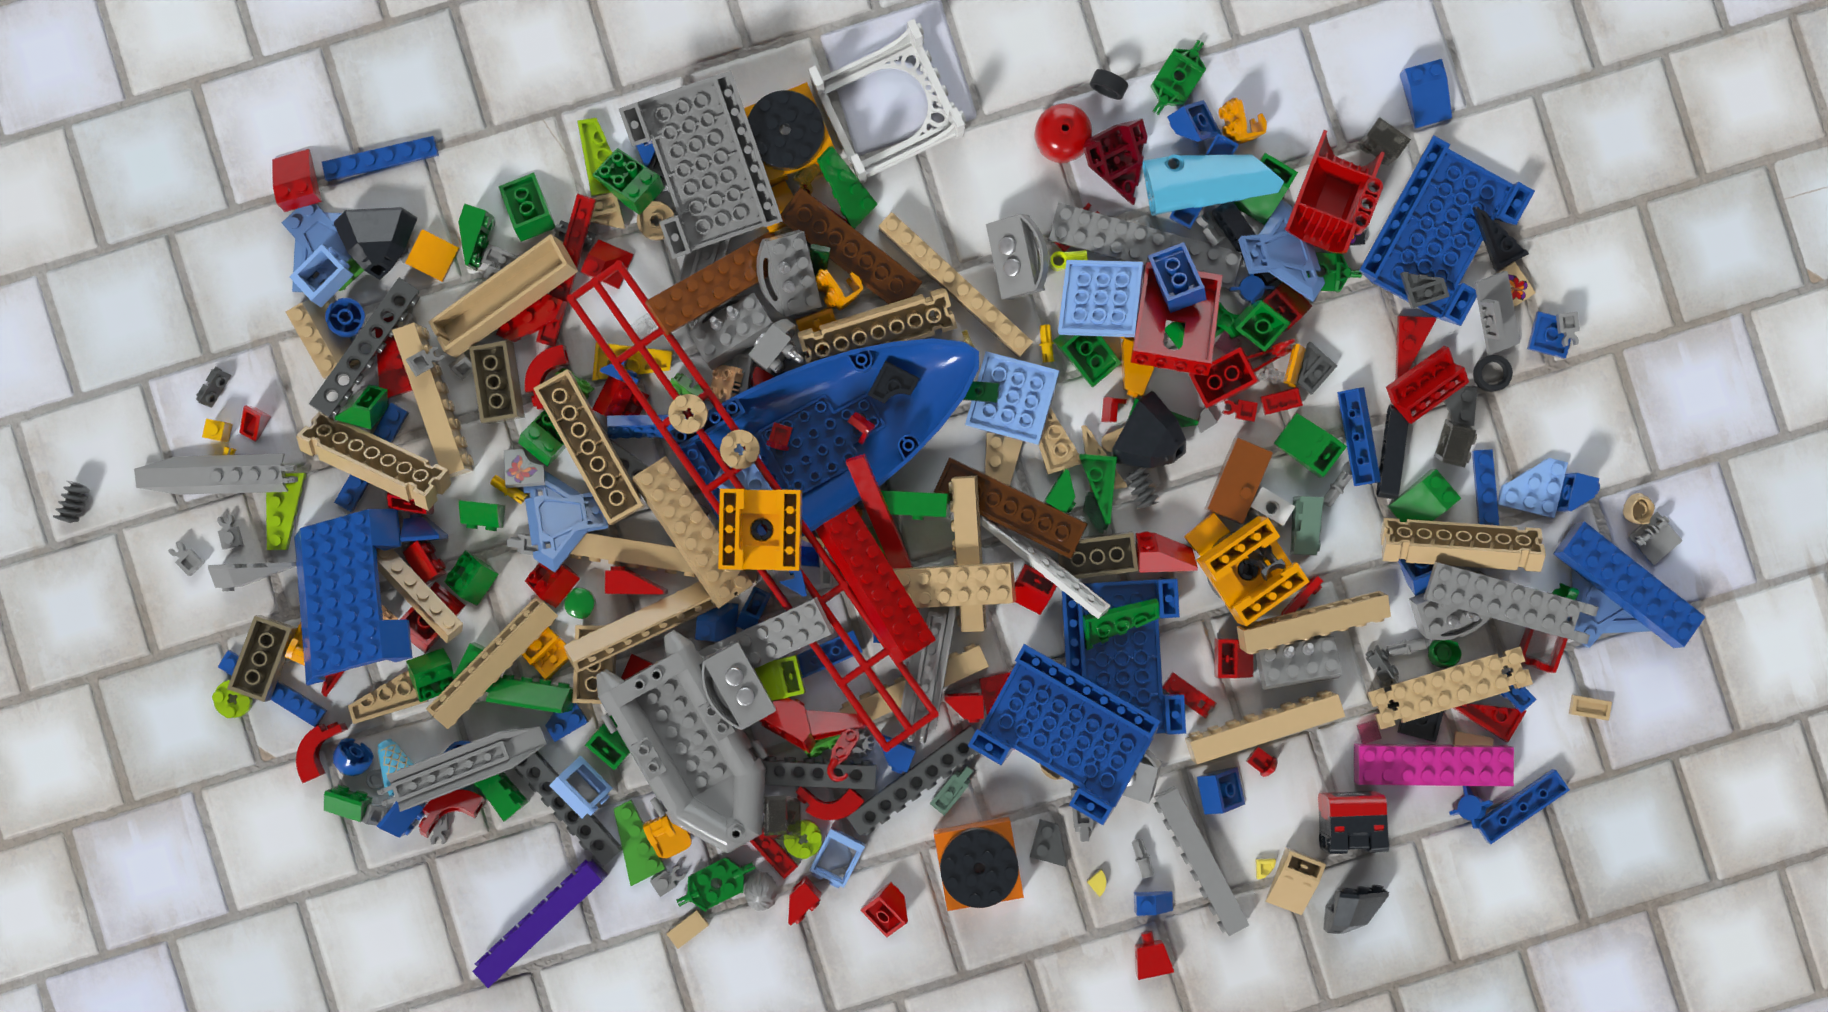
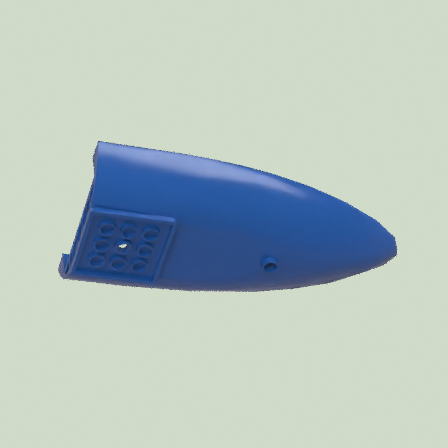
M935 338L896 341L854 349L787 371L721 404L740 430L750 432L758 440L761 460L782 490H802V519L812 532L823 523L862 500L846 464L847 459L865 454L878 486H881L909 462L942 428L965 398L979 370V351L966 342ZM885 360L920 378L911 395L896 394L889 398L885 404L868 396ZM715 407L708 410V420L703 429L720 452L722 439L732 431ZM855 412L865 415L866 419L875 425V428L863 445L858 442L863 433L848 423V420ZM774 422L793 428L788 451L778 450L766 445L767 440L769 441ZM676 429L670 431L706 485L711 483L721 467L696 432L685 434ZM717 487L711 492L720 503V488ZM709 503L712 511L714 512L719 522V515L716 513L712 505ZM762 525L758 526V534L761 536L765 535L767 532Z

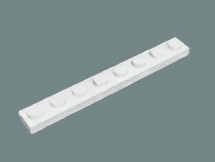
M983 517L981 519L980 525L988 532L992 533L1003 544L1027 561L1030 566L1034 567L1045 578L1058 586L1060 590L1073 598L1075 602L1088 610L1090 614L1099 619L1109 610L1111 606L1024 536L988 518Z

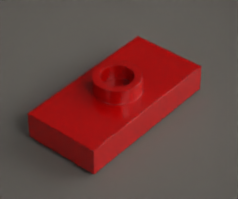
M1298 387L1260 397L1264 415L1303 406Z

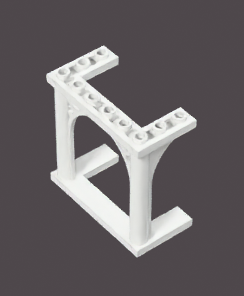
M915 19L908 21L907 30L889 45L821 77L816 66L808 69L814 90L856 177L862 184L867 182L868 177L952 137L958 139L964 135L965 115L962 110L958 111L953 102H949L947 88L945 85L941 86L938 80L941 78L937 68H933L930 63L932 57L929 51H925L922 46L924 44V30L920 23H916ZM913 55L916 58V63L912 68H908L905 64L906 59ZM902 56L901 64H896L894 61L899 60V57ZM919 65H921L920 71H923L921 75H918L916 72ZM881 69H898L909 73L922 85L927 97L928 111L922 127L911 138L861 161L858 154L854 153L827 94ZM927 85L931 86L930 90L926 89ZM934 101L938 102L936 105L941 108H933L932 103ZM933 113H940L944 116V121L937 123L931 119V115ZM930 124V125H932L933 127H936V129L933 130V128H931V129L928 131V130H927V125Z

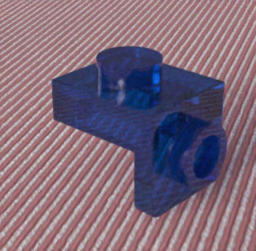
M801 546V566L820 568L819 555L813 547Z

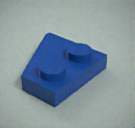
M573 703L572 711L565 713L553 712L545 727L554 742L589 721L579 704Z

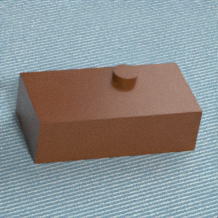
M1234 438L1204 509L1236 523L1243 524L1273 452L1240 438Z

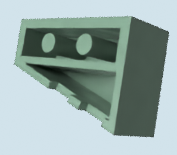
M1293 497L1295 508L1292 511L1290 554L1317 555V552L1320 551L1319 534L1321 532L1324 497Z

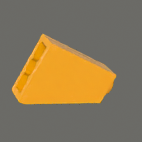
M1124 338L1121 343L1123 390L1127 391V395L1131 397H1141L1144 395L1154 367L1130 363L1133 341Z

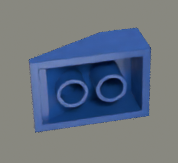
M1442 59L1406 68L1399 74L1415 129L1452 119L1448 80Z
M1184 242L1148 256L1170 313L1206 300L1205 287Z

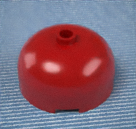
M1066 103L1056 104L1046 109L1040 115L1034 131V139L1040 153L1047 159L1057 163H1068L1080 158L1084 154L1085 140L1092 137V125L1086 113L1079 107ZM1064 125L1068 126V131L1062 130Z

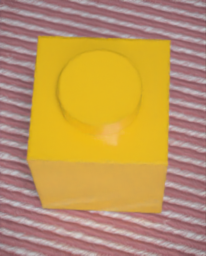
M206 419L202 437L229 442L233 424Z

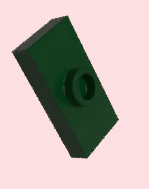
M816 244L811 245L810 258L815 277L820 269L828 270L830 247Z
M973 381L963 400L998 403L1000 384Z

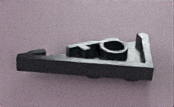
M1478 206L1472 208L1495 270H1499L1529 254L1513 237L1508 235L1504 228L1488 217L1489 215L1484 210H1481Z

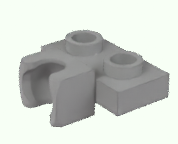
M488 244L481 262L488 264L484 278L486 280L519 256Z

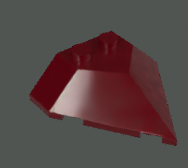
M1143 119L1114 125L1085 140L1083 147L1088 167L1132 205H1135L1136 198L1134 197L1135 187L1139 184L1144 158L1142 155L1143 146L1147 143L1148 138Z

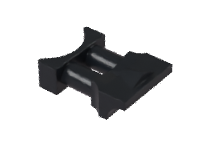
M1271 545L1265 548L1260 546L1247 555L1250 562L1261 569V576L1265 581H1267L1268 575L1273 570L1286 569L1285 562L1282 559L1278 560L1274 556ZM1267 559L1271 563L1269 566L1265 563Z

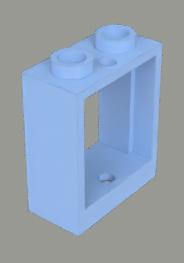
M323 244L290 276L303 293L320 307L353 276V273L349 270L350 265L345 260L338 258L339 253L332 247L328 249ZM329 258L338 269L315 290L307 279Z
M579 756L549 785L581 818L587 813L591 816L599 808L597 804L600 803L602 805L610 797L608 793L613 789L582 756ZM575 772L599 794L590 804L567 781Z
M831 826L810 867V871L813 872L812 875L821 880L822 878L829 880V884L836 888L840 886L844 888L865 848V843ZM831 838L856 850L843 878L817 866Z

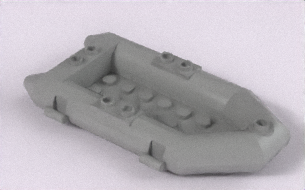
M673 630L664 636L665 657L626 680L621 679L607 669L596 675L598 698L607 712L601 718L610 733L618 730L656 796L650 802L659 817L667 814L671 823L722 851L730 853L762 834L766 768L761 760L768 755L758 739L750 742L744 730L730 725L715 712L703 688L701 664L703 663V658H701L692 641ZM708 676L706 681L712 699L722 712L727 716L731 715V711L718 698L713 686L712 677ZM610 715H612L613 719L615 720L617 727L614 725L612 719L610 718ZM752 746L755 748L759 757H755L754 753L751 750ZM659 800L662 801L667 810H664Z

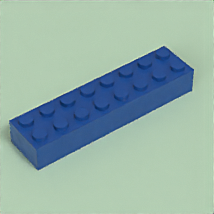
M1585 521L1575 523L1553 553L1672 648L1685 647L1705 619L1702 613Z

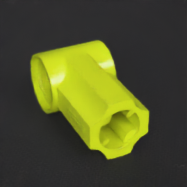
M1087 251L1054 252L1050 257L1049 265L1054 271H1061L1066 269L1067 260H1088ZM1060 257L1063 260V264L1057 266L1054 264L1053 259Z

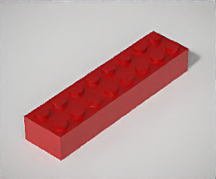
M854 506L823 523L816 529L817 534L897 664L936 641Z

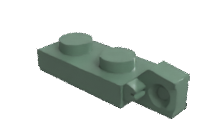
M967 765L962 772L957 770L953 773L932 799L930 805L945 816L968 788V784L971 782L968 777L973 772V769Z

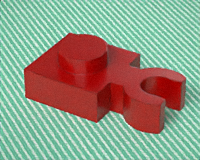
M1231 400L1224 401V404H1229L1231 407L1230 411H1222L1224 415L1236 413L1235 419L1255 422L1258 403L1238 400L1236 405Z

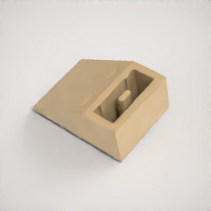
M1285 847L1265 901L1302 915L1321 880L1326 864L1318 859Z

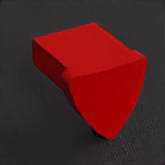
M755 367L751 385L756 386L774 378V376L759 367Z
M1103 398L1101 422H1117L1118 404L1126 405L1127 399Z
M857 412L848 420V423L863 433L858 440L863 445L875 428V425Z
M774 422L769 441L767 440L766 445L778 450L788 451L793 428Z
M1258 746L1246 760L1247 763L1261 772L1260 775L1262 777L1272 774L1278 764L1275 756L1271 757Z

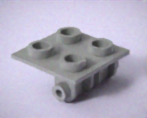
M1658 512L1651 517L1649 524H1642L1628 536L1653 566L1683 541L1668 524L1670 520L1666 516L1662 517Z

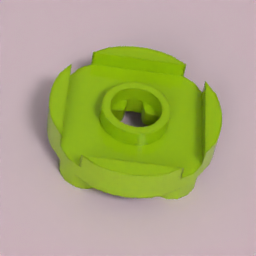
M230 680L221 683L213 693L212 700L214 701V706L226 718L241 717L250 711L253 699L228 690L227 687ZM231 694L237 695L238 698H236V704L234 702H230L229 699Z
M808 819L792 822L784 834V845L787 851L797 858L807 859L815 855L822 844L820 828L816 823ZM806 834L808 842L801 844L798 836Z

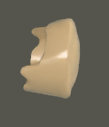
M1636 493L1626 500L1623 515L1631 523L1649 524L1655 506L1649 497L1642 493Z

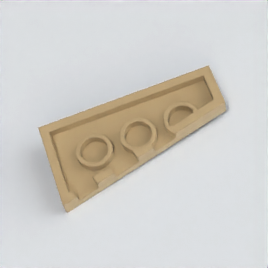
M1050 407L1040 445H1038L1048 475L1082 464L1079 453Z
M986 433L985 474L1010 486L1023 441L995 433Z
M406 671L348 705L352 722L356 724L429 702V700L419 702L409 672Z

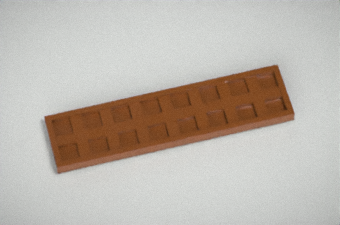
M768 231L648 299L645 304L665 334L669 335L759 283L757 255L762 239L776 235L774 233L770 234ZM767 258L763 260L764 279L769 277Z

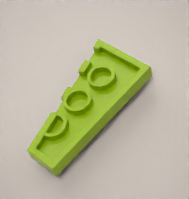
M597 118L577 120L591 197L611 193L592 175L612 154Z
M285 473V477H298V482L284 483L288 488V492H266L267 550L289 549L294 528L293 523L298 511L297 506L302 495V485L307 473Z

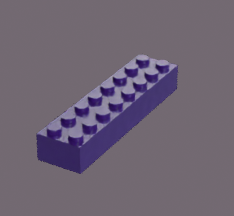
M593 859L589 862L587 860L582 862L574 870L576 872L575 875L571 873L560 883L561 888L557 886L546 896L547 901L543 899L531 910L534 914L529 912L517 923L520 926L519 928L515 925L503 936L505 941L501 938L489 950L491 954L486 952L475 963L477 967L472 972L487 988L496 982L608 876L607 872Z

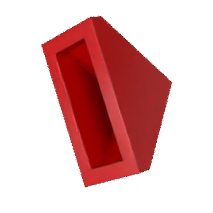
M245 405L243 407L239 433L256 442L271 416L256 407Z

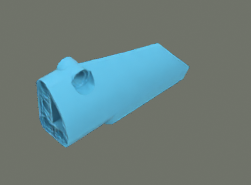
M1170 155L1144 160L1142 163L1152 216L1186 208H1200L1279 192L1284 183L1278 175L1253 155ZM1170 159L1176 161V169L1169 167L1168 162Z

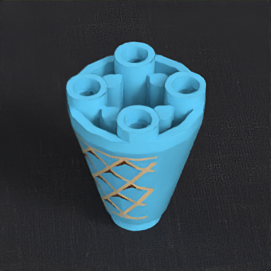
M387 739L378 744V756L384 788L391 786L387 778L388 774L414 765V763L392 739ZM393 790L387 792L389 796H394Z

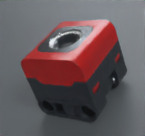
M1377 791L1318 794L1319 845L1323 851L1328 854H1347L1348 850L1364 849L1370 853L1389 852L1390 844L1385 795Z

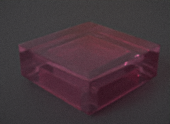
M1224 330L1214 344V347L1228 354L1235 350L1241 340L1237 337L1231 339L1230 335Z
M1376 720L1356 725L1362 744L1382 739Z

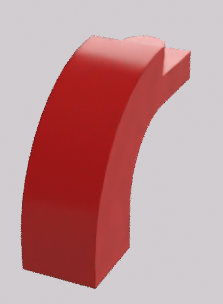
M564 345L554 346L542 351L533 359L527 369L525 392L529 394L534 393L531 396L532 403L538 410L545 409L533 388L542 384L552 370L570 365L566 346Z
M334 722L328 726L321 724L314 727L304 736L296 754V767L302 784L325 774L319 757L321 746L330 737L348 730L345 723L338 724V722Z
M799 786L796 790L798 794L796 797L805 804L807 802L809 804L805 811L813 817L822 820L845 818L855 812L865 801V798L856 790L850 788L834 801L820 800L804 786Z
M458 789L430 800L423 808L427 818L424 817L419 824L420 834L428 838L439 819L449 812H463L476 818L485 803L484 797L468 790Z

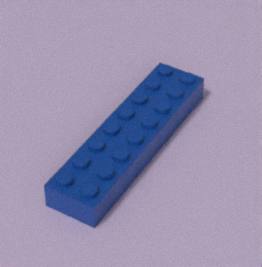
M1218 133L1205 155H1234L1239 144ZM1203 207L1175 210L1169 218L1190 230Z
M1362 387L1337 392L1354 486L1381 482L1365 389Z
M648 415L607 416L609 438H664ZM658 415L661 421L668 417V415ZM673 425L666 427L669 432L675 429Z
M854 630L847 632L860 653H863ZM840 636L820 644V647L833 665L853 657ZM812 648L797 654L803 678L826 669Z
M1551 769L1487 813L1481 819L1480 829L1478 830L1486 842L1492 844L1570 791L1557 770Z

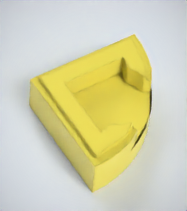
M1256 859V879H1263L1269 875L1275 867L1276 859Z
M1102 869L1087 880V883L1099 897L1106 888V877Z

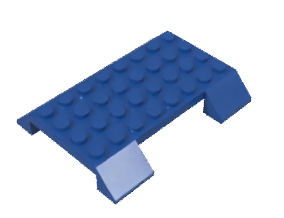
M1433 135L1359 271L1372 283L1408 303L1400 273L1408 272L1410 274L1444 278L1450 297L1417 308L1437 319L1461 326L1477 295L1474 288L1465 283H1459L1483 241L1472 208L1478 206L1493 221L1495 219L1517 225L1535 190L1520 182L1515 184L1508 182L1448 149L1451 144Z
M397 509L362 510L302 527L294 537L306 685L326 681L325 676L368 664L384 660L396 663L413 658L409 620H383L376 547L386 551L402 546Z
M1178 579L1083 583L1111 606L1109 609L1156 598L1159 602V618L1180 617ZM1062 591L1066 668L1160 720L1161 723L1156 734H1186L1184 695L1163 694L1159 618L1138 628L1134 626L1128 629L1127 633L1114 635L1109 638V641L1103 644L1099 642L1092 645V649L1086 650L1084 646L1083 615L1090 613Z
M1023 644L1015 659L1016 664L984 723L980 729L976 730L968 746L999 765H1002L1011 752L1016 749L1079 786L1080 788L1077 789L1069 806L1104 825L1116 808L1147 752L1161 721Z

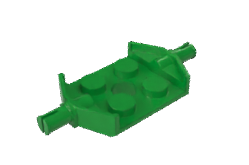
M1197 40L1194 47L1190 50L1173 49L1152 82L1151 88L1158 99V103L1152 111L1154 113L1157 111V115H1160L1166 105L1183 106L1205 72L1206 67L1199 57V51L1204 46L1203 42L1199 45L1200 40ZM1177 71L1182 72L1184 79L1181 81L1176 80L1174 73Z
M1315 252L1319 265L1325 269V275L1318 276L1323 277L1325 281L1321 291L1339 293L1348 278L1362 277L1359 270H1351L1348 267L1342 254Z
M725 857L689 875L688 892L685 896L676 899V901L679 903V907L692 902L706 912L708 909L735 895L743 893L744 875L756 869L753 861L740 866L729 857ZM712 879H721L722 886L719 888L713 887Z

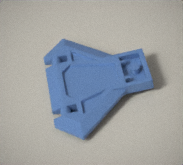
M1281 200L1259 235L1241 236L1238 240L1248 274L1269 272L1314 302L1325 284L1324 278L1318 277L1316 273L1321 271L1315 249L1313 245L1301 241L1285 230L1293 207L1284 200Z
M312 204L296 209L281 222L295 238L293 273L321 244L328 249L332 247L339 253L338 258L340 260L343 259L347 262L351 258L334 225V221L342 213H327L317 204ZM328 258L312 274L314 275L318 272L319 275L315 279L311 275L307 281L317 290L321 286L320 284L327 280L338 268ZM293 282L292 292L303 293V291Z
M544 470L545 485L526 486L523 489L524 493H530L531 498L525 499L531 544L532 546L538 545V551L533 552V558L553 572H556L587 532L607 529L609 527L591 492L581 494ZM543 491V495L538 496V492ZM546 544H551V548L546 549Z
M1571 568L1572 587L1579 590L1576 601L1599 607L1596 616L1582 612L1579 613L1574 630L1590 635L1588 643L1583 644L1584 646L1590 648L1603 633L1651 631Z

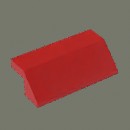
M1443 346L1386 386L1391 403L1408 423L1412 424L1468 384L1469 380L1465 367L1454 363L1449 347Z

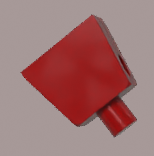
M1152 931L1142 932L1143 943L1135 945V969L1138 980L1174 973L1162 940L1154 941Z

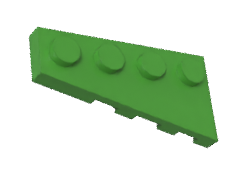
M632 799L615 807L614 814L630 886H633L666 869V867L648 841L643 830L644 823Z

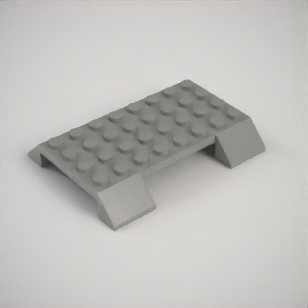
M731 71L619 108L632 147L652 141L677 214L659 222L672 259L763 226L765 228L782 222Z

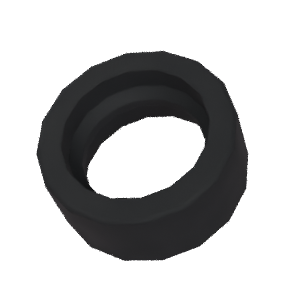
M1097 69L1090 81V86L1106 97L1121 100L1128 88V82L1110 71Z
M1490 355L1482 358L1476 363L1473 370L1474 382L1479 388L1488 392L1504 389L1509 385L1513 376L1511 364L1506 358L1499 355ZM1490 362L1498 363L1504 372L1502 381L1495 385L1488 384L1482 377L1483 367Z

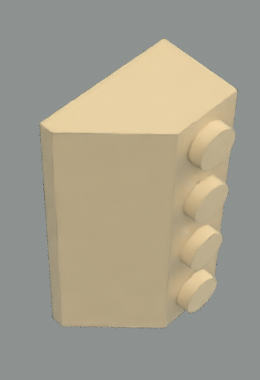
M307 300L287 310L286 314L323 379H327L352 344L350 337L338 336L329 329L325 320L326 310L330 305L329 301L320 307L311 300ZM353 360L350 363V368L360 364V361Z

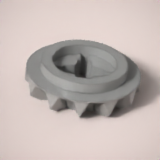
M866 729L859 730V740L866 738L862 743L864 750L859 746L854 747L850 754L851 757L863 758L868 756L873 750L874 739L872 734Z

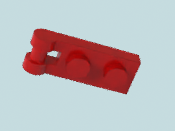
M1313 576L1310 582L1282 610L1281 615L1296 612L1299 607L1301 609L1305 607L1309 602L1308 597L1312 593L1315 595L1322 588L1320 584L1323 580L1319 576Z
M1174 672L1170 674L1162 686L1170 694L1184 695L1185 705L1205 719L1209 715V710L1217 704ZM1201 699L1206 702L1202 708L1197 706Z

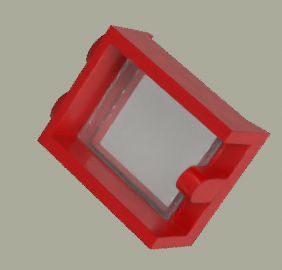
M1526 627L1519 645L1525 662L1522 663L1547 673H1556L1568 639Z

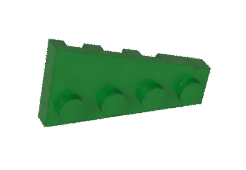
M828 147L817 159V162L826 181L829 182L833 190L832 194L841 207L842 215L845 216L848 224L855 229L877 206V202L834 147Z
M1155 598L1112 608L1099 619L1092 614L1083 615L1084 646L1086 650L1092 649V645L1099 642L1103 644L1109 641V638L1114 635H1123L1134 626L1138 628L1158 619V600Z

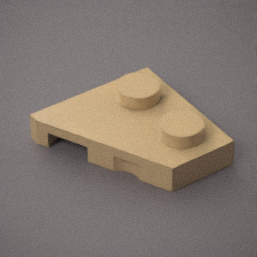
M612 193L593 197L597 201L591 219L592 223L620 229L626 228L617 197Z

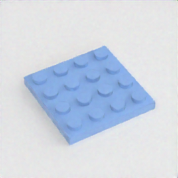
M1067 260L1058 327L1059 335L1134 337L1140 306L1144 263L1132 261Z
M986 351L977 381L1000 384L998 403L971 401L965 425L1040 445L1060 371Z

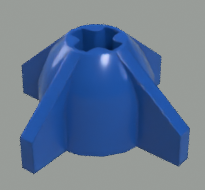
M1248 274L1238 287H1230L1229 291L1238 292L1240 297L1251 305L1262 297L1264 291L1274 290L1275 286H1265L1261 278L1254 276V274Z
M1463 786L1465 796L1459 801L1458 809L1449 811V814L1453 816L1460 815L1463 819L1471 821L1473 829H1480L1481 819L1485 816L1487 808L1493 805V801H1484L1474 795L1470 786Z

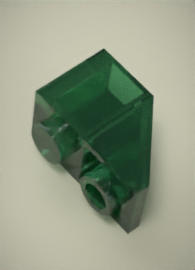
M1086 492L1083 512L1097 533L1103 534L1104 530H1108L1109 524H1106L1094 493Z

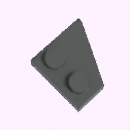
M1308 342L1297 383L1312 395L1334 371L1337 365L1313 343Z

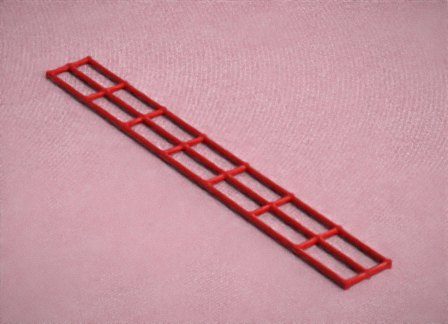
M617 260L606 270L593 277L573 293L567 295L566 299L719 515L720 503L711 491L728 479L736 489H745L736 476L743 469L730 468L723 461L720 452L702 428L696 433L724 471L721 476L706 485L666 428L671 425L669 417L661 421L621 363L639 351L672 399L675 400L680 395L645 347L661 335H664L703 390L697 397L701 398L702 401L709 399L731 431L740 429L672 333L669 335L665 334L645 304L648 298L624 264ZM616 271L620 272L658 326L655 331L640 340L601 284L603 280ZM593 287L634 343L632 347L616 357L576 300ZM690 408L683 412L686 419L693 417ZM758 456L754 464L772 490H782ZM802 519L803 534L838 582L837 586L823 596H820L801 569L805 588L812 598L817 597L828 621L860 666L842 678L817 641L809 645L883 751L888 752L938 717L939 712L904 662L896 663L849 584ZM761 524L762 527L764 528V530L767 532V531H768L767 526L764 525V524ZM757 570L785 611L793 608L768 571ZM842 591L848 596L884 648L867 661L826 604V602ZM888 655L929 712L913 725L910 724L871 668ZM863 672L866 673L905 729L888 742L847 685Z

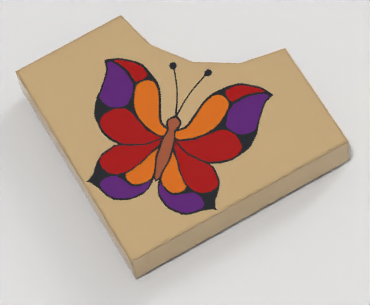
M1515 261L1497 272H1508L1514 307L1535 294V291Z

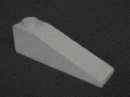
M296 562L208 565V570L215 588H222V591H234V587L248 585L297 567Z

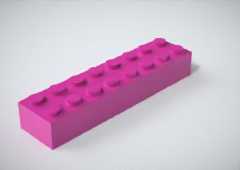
M1354 744V782L1358 785L1514 786V747L1508 745Z

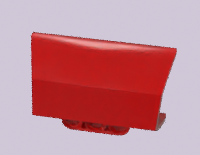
M1323 130L1285 230L1301 241L1326 251L1340 254L1347 253L1353 235L1363 233L1369 225L1381 195L1383 183L1375 177L1385 153L1381 152L1372 162L1365 166H1357L1353 162L1350 163L1334 155L1328 142L1327 130ZM1369 187H1373L1376 192L1371 191ZM1362 204H1367L1369 209L1364 208ZM1356 220L1361 221L1363 226L1358 225Z

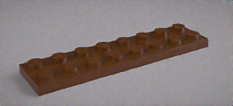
M801 187L780 214L782 222L793 231H804L806 241L811 245L816 244L830 247L829 259L847 273L853 272L857 275L864 286L888 304L911 298L923 283V281Z
M949 457L934 489V493L952 494L949 493V482H952L951 479L953 477L977 476L981 516L1072 559L1088 523Z

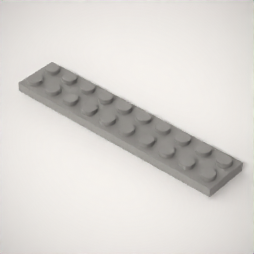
M1058 203L1048 240L1121 261L1143 262L1144 267L1146 262L1150 263L1149 255L1184 242L1196 270L1222 275L1221 288L1228 290L1235 285L1242 258L1241 252L1216 245L1213 247L1209 243Z

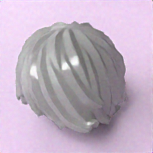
M759 870L757 873L755 872L748 876L744 894L751 908L763 911L775 905L777 885L772 876L767 872Z

